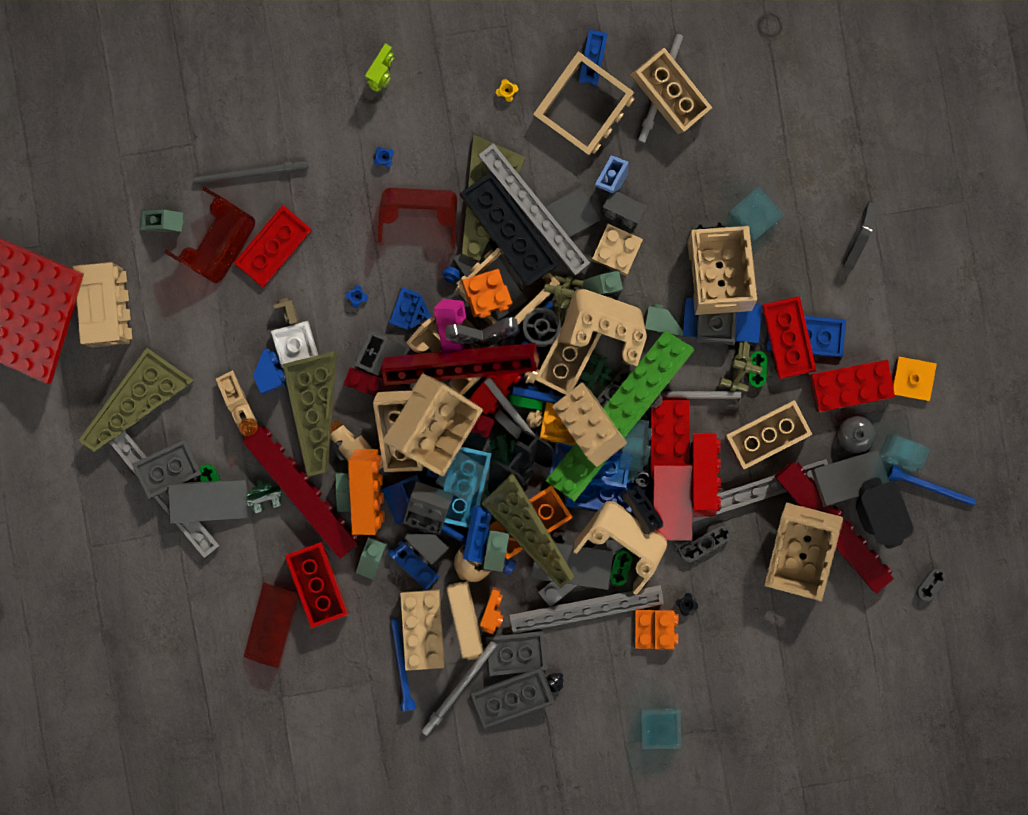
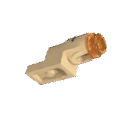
M232 370L216 378V381L239 431L245 436H250L257 431L258 424L246 395Z
M336 420L331 424L330 442L340 460L348 461L355 449H372L362 435L354 439L355 435L346 429L343 423Z

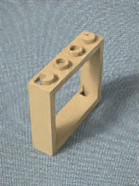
M578 51L533 115L585 153L591 155V153L595 154L601 147V144H599L603 137L607 138L613 129L610 127L614 121L618 123L622 118L624 107H629L635 99L633 97L635 92ZM582 62L626 93L588 147L544 115Z
M498 248L495 251L491 249L484 256L486 260L482 264L476 263L470 270L472 273L468 277L464 275L457 282L459 286L456 291L467 302L468 300L461 281L482 274L502 254ZM550 273L541 278L548 285H560ZM543 289L514 318L517 319L518 326L524 321L525 316L536 309L551 293L544 292ZM491 315L484 318L490 325L497 323Z
M466 580L449 584L447 590L463 658L467 657L468 660L477 659L483 652V644L469 582Z

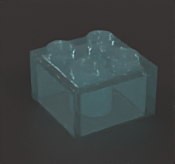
M759 186L728 213L729 217L738 227L749 226L752 243L784 216Z
M639 420L624 438L627 444L621 448L619 469L642 472L643 466L648 464L651 447L649 443L652 435L649 421Z
M896 434L887 435L880 456L884 458L883 461L891 465L901 464L902 469L916 472V470L923 469L931 448Z
M458 451L444 477L439 476L436 483L469 503L490 470Z
M640 708L642 750L681 749L680 708Z

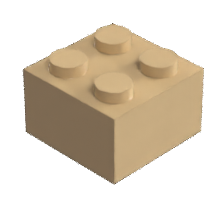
M608 224L592 261L627 276L643 239Z

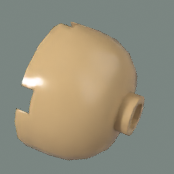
M464 544L454 558V567L457 575L462 580L470 582L481 581L492 570L483 569L485 556H483L482 563L463 559L466 546Z

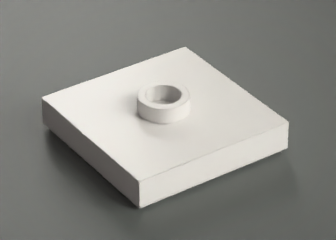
M308 321L271 331L281 368H283L282 364L318 355Z

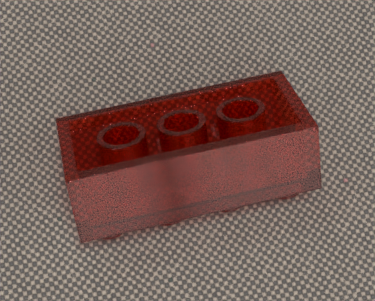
M263 582L244 653L245 658L260 664L276 668L281 667L300 597L298 591Z

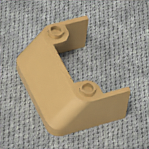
M607 501L575 539L573 552L577 554L587 540L598 545L605 543L609 537L616 540L640 557L636 564V571L639 575L633 581V594L637 595L654 574L667 548V540L655 529L652 533L645 534L642 531L641 523L635 515L618 503Z

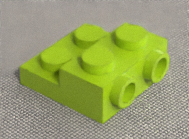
M386 43L365 75L368 87L375 92L381 91L382 87L386 88L391 80L389 77V67L395 58L393 57L392 47Z

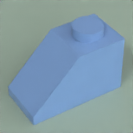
M611 155L595 183V187L611 193L620 190L628 176L629 162Z

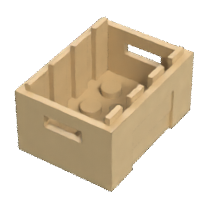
M749 226L691 230L687 243L689 260H691L695 315L752 311L757 302ZM718 262L722 263L723 267L720 269L716 267V263ZM723 281L725 286L720 287L718 282Z
M113 262L73 266L75 270L84 273L77 296L80 344L89 347L130 344V340L133 337L132 328H128V321L131 320L130 309L126 307V302L129 301L128 290H125L124 283L127 282L126 271H123L122 267Z
M422 373L413 388L411 397L382 441L444 477L483 409L443 383Z
M786 503L765 586L822 601L843 517ZM804 536H810L811 540L805 541ZM805 553L807 558H800V554Z

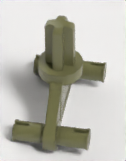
M556 275L555 279L563 285L553 286L545 284L544 292L555 294L556 298L553 299L554 312L560 319L561 324H563L566 308H569L570 305L567 297L573 298L574 290H570L571 286L582 289L584 281L573 279V276L569 275L567 277Z
M740 342L738 345V353L732 363V367L736 368L732 381L721 377L719 385L728 387L731 391L739 390L747 393L749 385L738 382L745 373L761 374L762 367L751 363V358L749 357L750 345L748 342Z

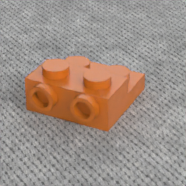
M499 269L461 281L473 317L479 316L482 319L490 316V312L498 311V313L509 310L512 300L507 286H504Z
M495 587L492 589L480 623L483 631L494 634L496 627L500 628L503 620V615H500L501 610L495 608V606L499 607L503 595L500 594V589Z
M635 610V649H674V645H678V633H674V626H678V614H674V610Z

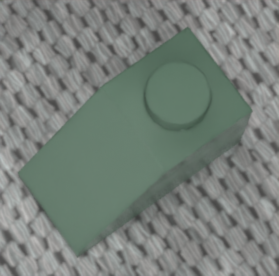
M170 210L142 211L140 230L182 232V212Z
M619 271L582 280L584 281L582 289L600 295L612 294L623 290Z
M653 304L652 307H648L645 320L646 331L662 334L664 331H667L674 336H683L682 329L671 313L664 309L663 305Z
M336 473L337 512H351L349 473Z
M490 530L483 569L503 572L509 539L508 533Z
M368 537L355 573L374 580L387 544Z

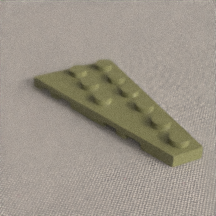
M473 135L468 187L490 173L478 155L493 143L476 135ZM494 144L519 174L526 157ZM466 206L462 255L480 262L490 236L469 207Z
M146 348L78 441L95 453L192 384L194 380Z
M337 351L282 364L307 477L328 472Z
M512 474L481 504L548 576L562 588L574 575L515 476Z

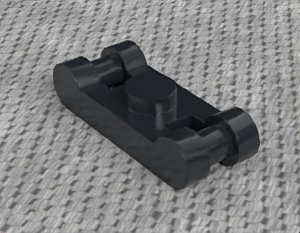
M636 485L631 487L630 490L621 492V499L627 502L641 523L642 531L648 535L654 529L658 530L663 527L662 519L640 486Z

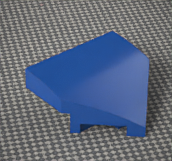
M401 287L388 323L407 330L427 321L432 316L420 293Z

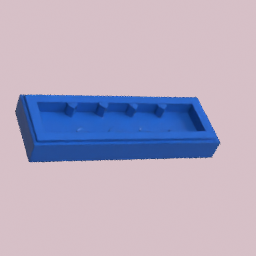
M527 386V389L514 387L512 393L515 396L557 403L563 398V396H558L556 391L546 390V393L538 392L539 388Z

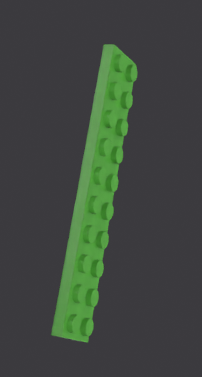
M667 331L663 332L603 408L624 438L694 351L692 346ZM576 442L546 479V482L572 501H575L607 460L596 467L585 456Z

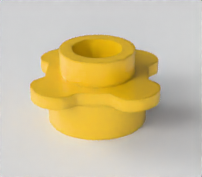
M504 79L501 81L500 88L496 90V95L502 96L507 102H511L514 93L518 92V86Z

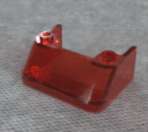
M203 187L202 190L214 198L210 205V213L216 217L197 250L187 247L181 252L179 257L166 249L163 253L211 282L219 283L225 277L253 231L255 219L222 196Z
M387 188L383 191L379 210V245H383L384 223L390 224L395 222L399 215V208L437 210L438 222L443 226L452 227L451 247L456 249L458 198L453 191Z

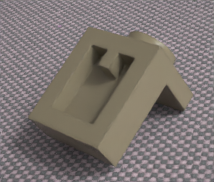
M288 298L278 300L277 304L273 305L275 310L286 308V311H283L284 318L290 325L299 323L294 301H289Z

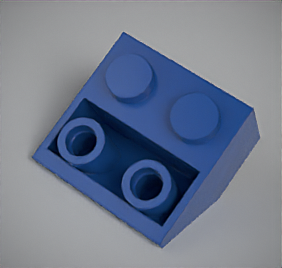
M269 349L263 350L253 374L260 393L264 395L286 386L284 371L277 366L280 363L276 353L271 352Z
M418 475L382 489L396 525L404 521L416 482H420Z

